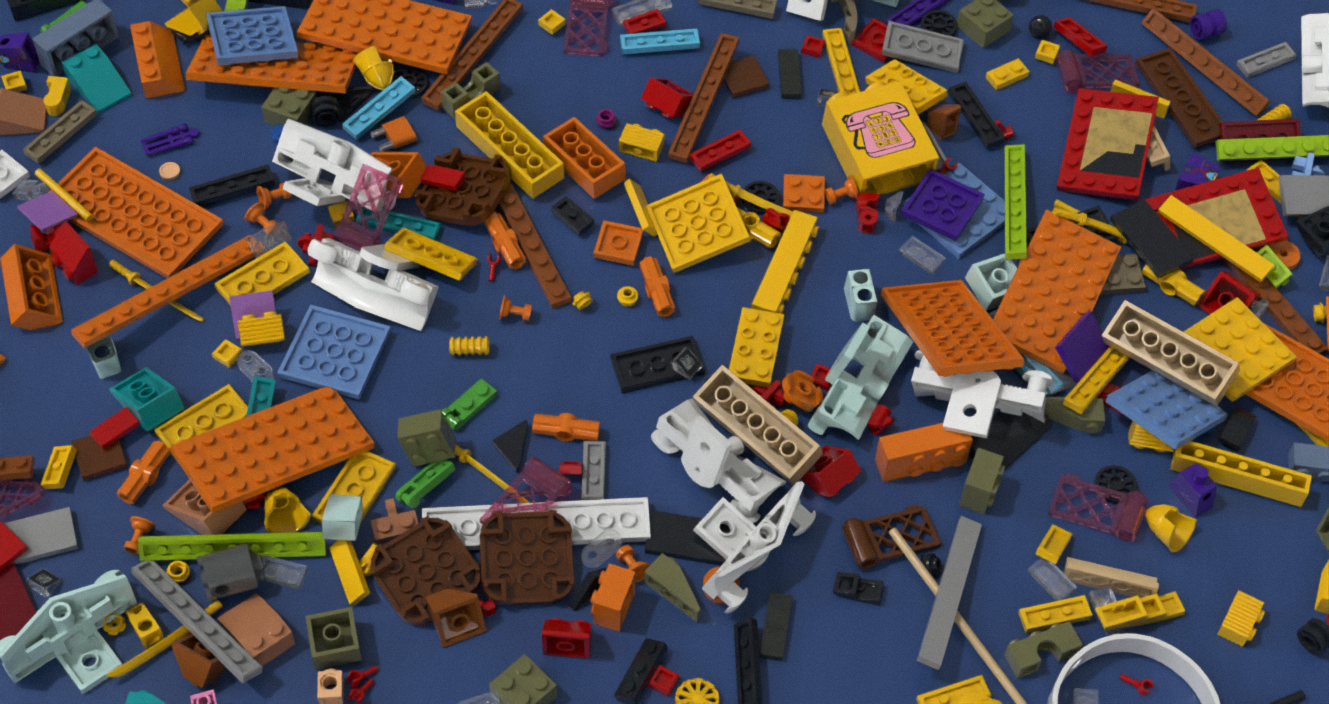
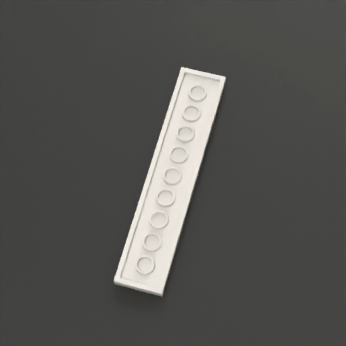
M648 497L422 508V518L429 516V518L447 520L467 550H480L479 535L481 526L488 517L493 515L494 512L503 511V513L547 512L548 509L555 510L571 524L572 545L642 542L651 539Z

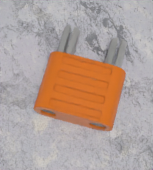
M405 116L382 124L381 128L370 132L372 138L383 134L387 137L389 142L379 146L381 152L391 148L396 150L417 141L416 134Z

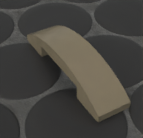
M830 0L831 3L839 2L845 15L843 31L851 45L855 39L857 28L855 3L853 0Z

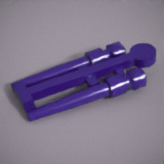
M184 123L179 127L174 126L169 130L140 139L146 156L176 147L180 148L185 146V144H193V138H197L200 135L199 130L191 128L189 132H186L188 131V126ZM165 136L168 137L167 139L155 143H151L148 145L146 144L147 141L155 140Z

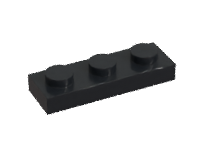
M648 638L644 640L614 694L617 701L638 704L668 649L665 642Z

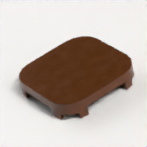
M452 148L453 152L446 153L441 157L437 155L433 159L436 166L463 171L466 178L457 191L424 184L423 188L416 190L414 194L419 212L429 219L465 226L478 225L488 220L511 180L510 170L502 156L495 154L494 158L491 159L462 154L460 148Z
M548 509L547 512L503 513V511L494 512L493 515L485 520L479 535L482 589L489 600L502 605L549 604L559 602L569 594L574 585L575 576L573 574L572 528L565 517L555 510Z
M429 516L420 519L421 522L393 540L383 546L379 544L374 549L375 552L371 558L370 568L375 581L398 616L405 623L412 626H424L433 622L426 596L445 589L476 593L481 583V574L477 562L474 561L447 520L429 518Z

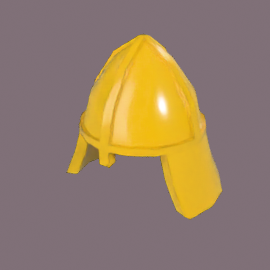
M375 46L361 51L354 57L353 62L370 85L376 89L385 90L392 83L394 75L392 60L381 59Z
M278 487L270 491L265 498L264 526L267 532L298 533L308 524L311 516L310 512L302 505L299 498L287 488Z
M1166 504L1154 505L1145 511L1146 520L1151 531L1171 552L1181 550L1195 530L1197 519L1180 513L1175 506Z

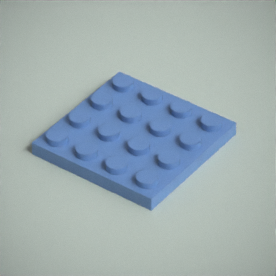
M285 6L206 13L217 65L298 58V50Z
M960 162L957 163L955 169L947 171L943 175L985 194L984 200L957 241L920 225L958 259L1005 225V201ZM909 199L901 204V209L904 208Z
M310 304L277 372L278 377L319 389L329 387L340 395L360 400L389 337L391 328L384 324Z
M1153 370L1112 392L1105 401L1175 450L1225 421L1228 414L1219 406L1213 405Z

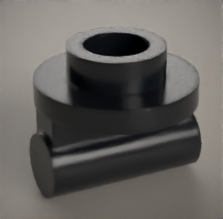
M934 553L921 555L920 561L932 576H937L942 568L940 558Z

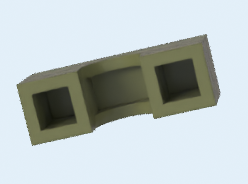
M486 62L471 72V80L464 88L455 82L440 92L442 108L454 119L455 110L485 91L492 95L500 89V74L489 63Z
M1069 621L1064 624L1056 623L1043 632L1035 631L1025 639L1021 640L1018 638L1011 641L1007 646L1004 656L1016 678L1019 679L1038 671L1042 660L1037 652L1049 651L1059 663L1072 658L1081 650L1083 644Z

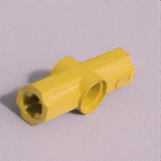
M737 207L750 239H755L769 248H774L780 239L781 233L761 222L756 213H746Z
M1147 264L1142 270V274L1158 283L1165 294L1169 296L1176 294L1194 306H1197L1206 292L1187 280L1186 274L1180 269L1159 279Z

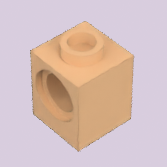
M326 669L325 671L318 672L317 698L319 704H344V678L342 670ZM328 685H336L333 689H326Z

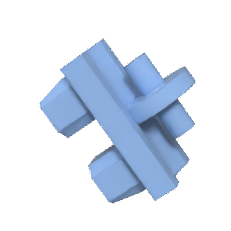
M1308 152L1306 158L1295 156L1292 169L1302 172L1292 171L1291 175H1325V173L1319 166L1312 168L1313 153Z

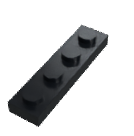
M963 82L949 87V95L955 104H959L962 107L961 113L985 148L988 149L1004 143L1005 137L968 83Z
M268 164L189 187L193 202L203 206L257 190V186L265 188L275 185V180Z
M750 617L734 624L738 704H762L757 619Z

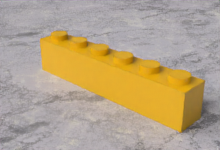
M797 210L793 211L755 295L751 309L783 314L785 308L783 303L785 300H789L792 292L790 287L792 284H796L799 276L797 271L802 269L805 264V253H810L813 244L811 242L812 237H817L819 226H817L818 217Z
M1189 441L1174 450L1170 470L1181 472L1197 463L1208 470V476L1215 483L1298 507H1302L1308 496L1312 475L1193 441Z

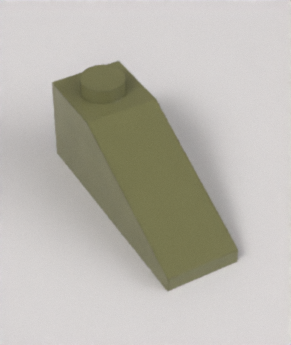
M1046 397L1044 412L1048 418L1079 432L1097 433L1102 431L1105 423L1103 399L1095 398L1081 415L1063 405L1065 397Z
M662 553L644 571V582L695 622H698L700 620V607L678 562L674 558L667 557Z

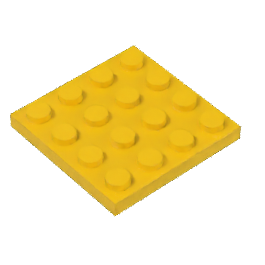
M722 174L646 205L673 273L751 241Z
M1238 297L1184 331L1189 336L1239 363L1240 372L1225 393L1231 402H1234L1294 362L1297 357Z

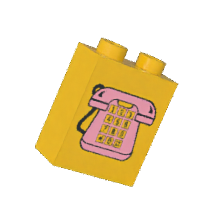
M901 81L888 85L885 82H876L868 86L865 91L851 95L848 92H839L826 101L822 126L847 179L848 176L853 178L859 195L860 192L882 195L920 184L929 169L936 170L939 156Z

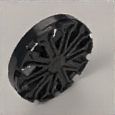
M933 10L927 12L922 17L921 29H929L928 31L940 32V34L953 37L957 30V21L952 14L946 11Z
M407 67L394 73L392 83L402 74L403 78L415 87L417 92L409 97L410 99L418 98V96L425 93L428 87V79L426 74L420 69Z
M755 181L749 183L743 189L773 204H779V191L769 182ZM741 198L746 210L758 215L766 213V209H759L757 205L752 207L754 204Z
M1116 465L1106 466L1097 473L1095 478L1096 493L1108 503L1111 502L1115 505L1126 503L1135 495L1137 489L1136 479L1124 467Z

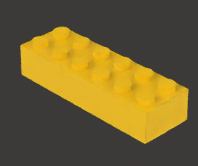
M487 91L455 110L456 127L489 158L493 159L495 154L502 156L510 170L511 179L532 199L564 179V163Z

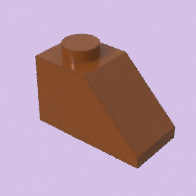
M944 104L938 108H933L928 113L926 125L940 141L957 132L962 108L959 104Z

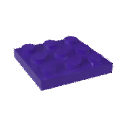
M929 169L902 209L901 215L957 241L984 200L985 194Z

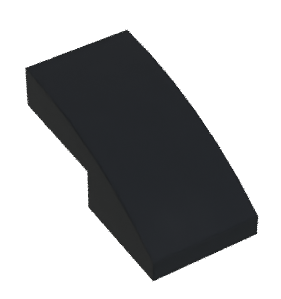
M1236 407L1219 441L1239 450L1256 416Z
M837 572L833 594L862 603L881 605L884 582L881 580L861 579L860 574Z

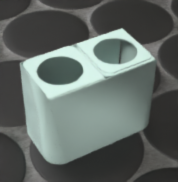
M870 270L848 271L844 292L850 317L855 322L869 321L875 315L877 298ZM868 289L871 299L868 301L860 300L857 296L858 291Z
M110 335L87 347L100 379L122 372ZM99 346H107L110 352L106 357L98 358L94 354L95 349Z
M330 494L322 519L323 539L356 541L362 519V496Z

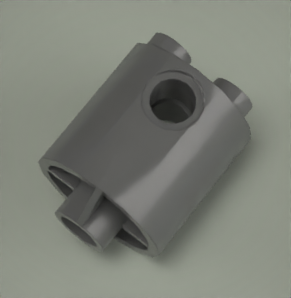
M247 543L197 557L199 569H204L200 573L203 586L209 587L205 588L208 602L259 588L258 580L264 572L260 554L250 550Z

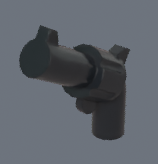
M174 29L171 31L178 39L183 41V45L196 42V40L203 39L205 35L210 34L209 30L200 35L196 32L191 36Z

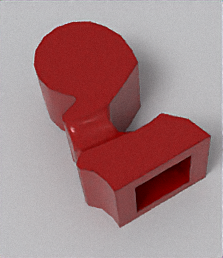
M860 192L857 198L855 210L859 219L858 229L862 233L870 234L876 229L878 221V211L876 209L879 204L880 194Z
M63 223L47 229L46 233H41V230L36 225H30V235L34 250L45 253L50 249L49 246Z

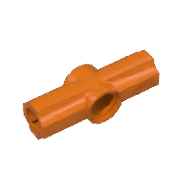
M493 212L490 218L484 222L492 236L493 245L498 253L501 252L509 268L519 269L526 263V258L518 245L516 234L512 228H508L500 213Z
M652 256L645 257L644 260L639 262V267L644 277L647 296L652 299L657 315L668 317L675 312L666 275L663 276L657 258Z
M535 413L532 433L555 436L563 442H570L574 439L598 441L600 422L578 419L570 413H561L559 416Z
M159 440L154 441L143 457L136 459L129 469V476L116 493L123 502L129 505L134 504L147 485L151 486L155 483L160 467L171 453L170 448Z

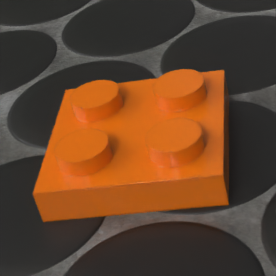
M784 174L783 208L806 213H824L825 176Z
M603 220L593 252V258L634 266L644 230L639 227Z

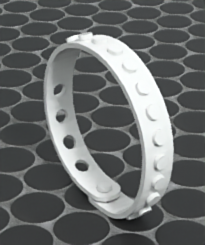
M1132 633L1106 636L1078 651L1062 668L1047 704H1058V693L1061 683L1084 662L1106 653L1131 652L1150 657L1172 669L1189 684L1198 696L1201 704H1220L1218 694L1211 681L1191 658L1174 646L1157 638Z

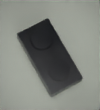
M567 196L551 207V212L578 236L594 225V219Z

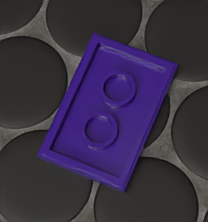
M1091 311L1085 312L1055 346L1075 383L1085 376L1110 347L1104 343L1102 338L1103 332Z

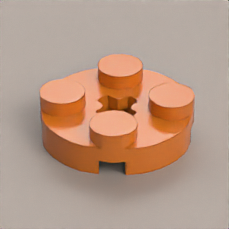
M800 370L788 373L782 381V387L785 392L783 397L786 402L793 403L806 412H811L822 402V390L820 387L816 388L813 384L815 380L810 375Z

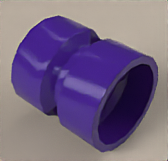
M1220 9L1208 11L1206 14L1192 16L1190 19V29L1197 40H1202L1211 35L1216 36L1226 32L1227 21L1224 13Z

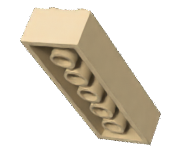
M1124 300L1102 334L1105 344L1215 406H1218L1240 372V365L1235 360Z
M723 365L693 396L696 404L733 436L738 437L748 449L792 486L823 455L819 444Z

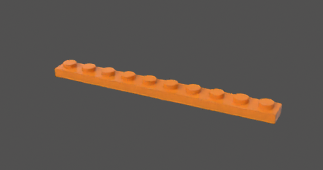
M248 235L71 329V334L85 349L262 253L263 247L251 235Z

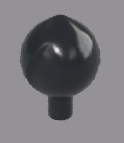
M1044 15L1035 16L1029 23V31L1036 38L1047 37L1052 31V22Z

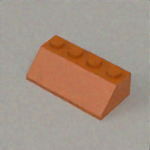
M151 21L131 24L130 28L145 98L185 91L172 30Z
M13 244L0 258L11 325L26 330H34L61 324L63 320L53 264L50 259L51 255L18 244Z

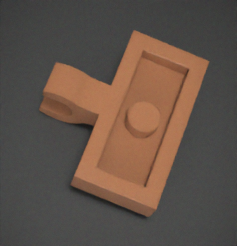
M394 498L385 500L388 516L371 520L376 544L391 541L417 525L418 520L415 510L397 514Z

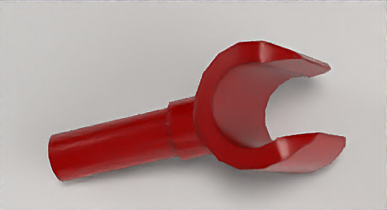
M999 120L995 122L1005 139L1014 137L1011 125L1005 127Z
M948 158L943 162V168L939 173L944 174L947 171H952L957 167V163L950 167L948 161L951 158Z
M490 253L487 256V260L490 263L489 281L493 282L496 265L501 263L502 258L498 254L497 260L492 262V254Z
M479 599L482 614L485 617L497 612L492 600L484 603Z
M374 666L362 672L351 670L345 682L352 681L350 688L357 689L361 679L377 672L378 667Z
M1121 674L1119 678L1136 687L1137 692L1143 696L1150 693L1143 685L1148 688L1154 686L1150 679H1144L1140 682L1124 674Z
M370 678L360 689H352L347 703L353 699L356 700V704H361L365 692L374 683V680Z

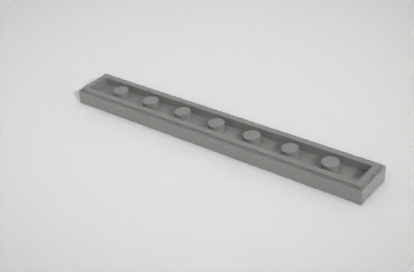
M963 516L959 518L916 660L939 670L943 661L982 524Z
M154 560L144 561L131 568V573L242 684L262 673V666Z

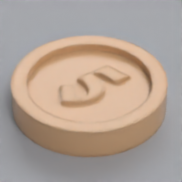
M174 162L164 163L159 169L161 178L167 181L178 178L180 175L179 165Z

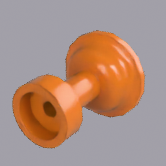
M848 176L844 187L833 190L831 187L825 189V195L830 205L836 203V198L846 194L855 199L859 197L856 184L851 176Z
M284 183L279 185V189L272 191L257 186V196L259 202L264 204V210L268 209L274 198L282 196L284 199L292 197L291 193L283 190Z
M262 202L255 203L246 212L244 220L246 222L258 221L264 227L263 232L267 236L273 235L278 230L279 224L275 220L269 221L264 216L265 210Z
M504 295L499 320L512 313L521 315L524 321H529L532 305L525 304L524 307L511 305V300Z
M131 516L130 522L135 532L131 541L125 542L123 549L131 554L139 555L138 538L143 536V534L150 533L151 530H155L156 525L148 519Z
M624 545L617 550L616 557L620 562H626L629 570L636 572L635 583H638L644 579V571L650 565L646 562H636L633 558L635 554L633 548L630 545Z

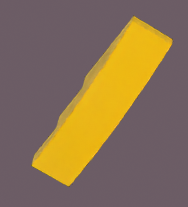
M1176 591L1158 596L1156 593L1139 598L1137 595L1095 608L1104 630L1155 623L1182 616L1185 613V609Z

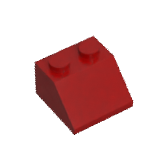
M650 77L640 99L645 101V105L654 110L658 108L663 111L662 115L672 119L673 117H681L687 111L694 94L666 78Z
M67 221L64 222L49 246L52 254L50 259L55 267H61V271L68 281L71 279L76 285H79L98 273L89 245Z
M1220 271L1197 306L1208 314H1212L1238 297L1251 310L1262 294L1228 271Z
M825 445L821 448L823 455L804 474L801 480L817 495L832 497L838 494L839 489L845 484L854 481L855 476L862 471L850 449Z
M559 618L545 619L542 629L543 655L589 659L592 623H587L583 620L572 622Z

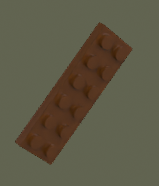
M1171 48L1136 59L1135 64L1157 96L1171 101L1168 111L1194 148L1220 140L1219 123L1223 122V120Z

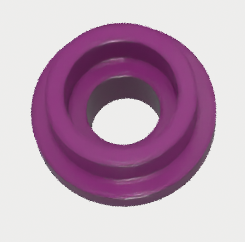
M603 109L597 114L596 122L602 128H610L615 125L616 116L611 110Z

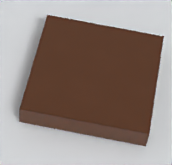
M755 56L732 61L723 79L732 98L769 88V82Z
M91 436L71 441L72 445L77 449L75 456L83 481L127 467L119 440L104 450Z

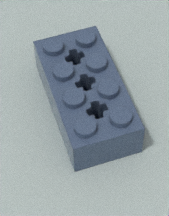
M93 0L38 34L32 40L40 65L52 76L57 77L64 73L63 61L95 44L101 49L119 38L112 10L101 0Z

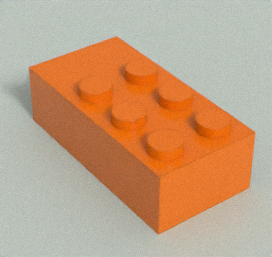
M571 118L543 136V144L564 163V172L593 199L626 180L625 162L577 118Z
M943 423L879 437L875 462L883 482L908 476L916 477L930 471L938 472L943 468L959 467L967 463L973 439L971 435L943 430Z

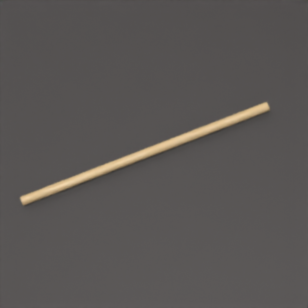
M896 528L889 531L890 536L936 596L939 587L938 583ZM957 610L954 622L1015 704H1027Z

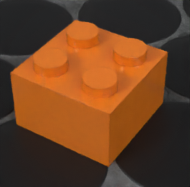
M609 563L607 570L601 572L598 582L601 585L598 591L594 590L591 597L593 624L620 632L635 594V571Z

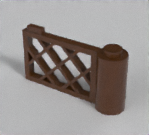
M916 504L907 506L905 508L906 511L865 521L856 518L846 520L842 526V532L858 568L862 570L875 566L878 562L905 556L895 542L884 538L886 531L894 528L890 526L891 521L897 520L905 524L902 531L897 530L904 539L913 542L911 549L914 553L940 547L942 543L925 507H919ZM920 514L924 521L923 525L921 526L911 521V517ZM877 525L883 528L882 535L880 536L872 532L870 526ZM907 525L919 530L917 537L904 532ZM923 532L931 536L933 542L926 543L920 540L921 533ZM880 543L892 547V551L882 554L879 548Z

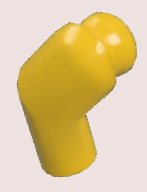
M375 543L370 546L360 560L364 576L372 574L370 568L371 558L375 552L374 549L378 546Z

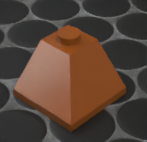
M445 589L426 596L429 612L443 648L486 632L477 594Z
M192 633L173 641L171 645L183 677L191 681V684L196 687L204 688L216 682L226 668Z

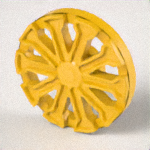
M701 678L689 679L678 687L675 694V704H719V694L715 686L709 681ZM696 684V690L691 685ZM700 685H704L705 687L700 691Z

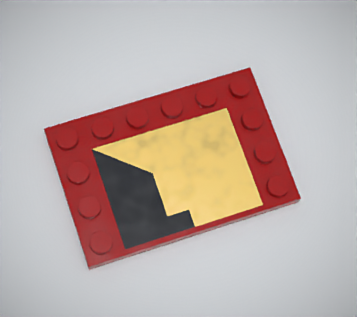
M1078 88L1057 182V191L1139 200L1159 97Z
M1259 167L1144 199L1194 257L1192 263L1180 268V270L1224 257L1158 213V209L1170 195L1252 250L1264 247L1266 244L1271 245L1288 240V234Z

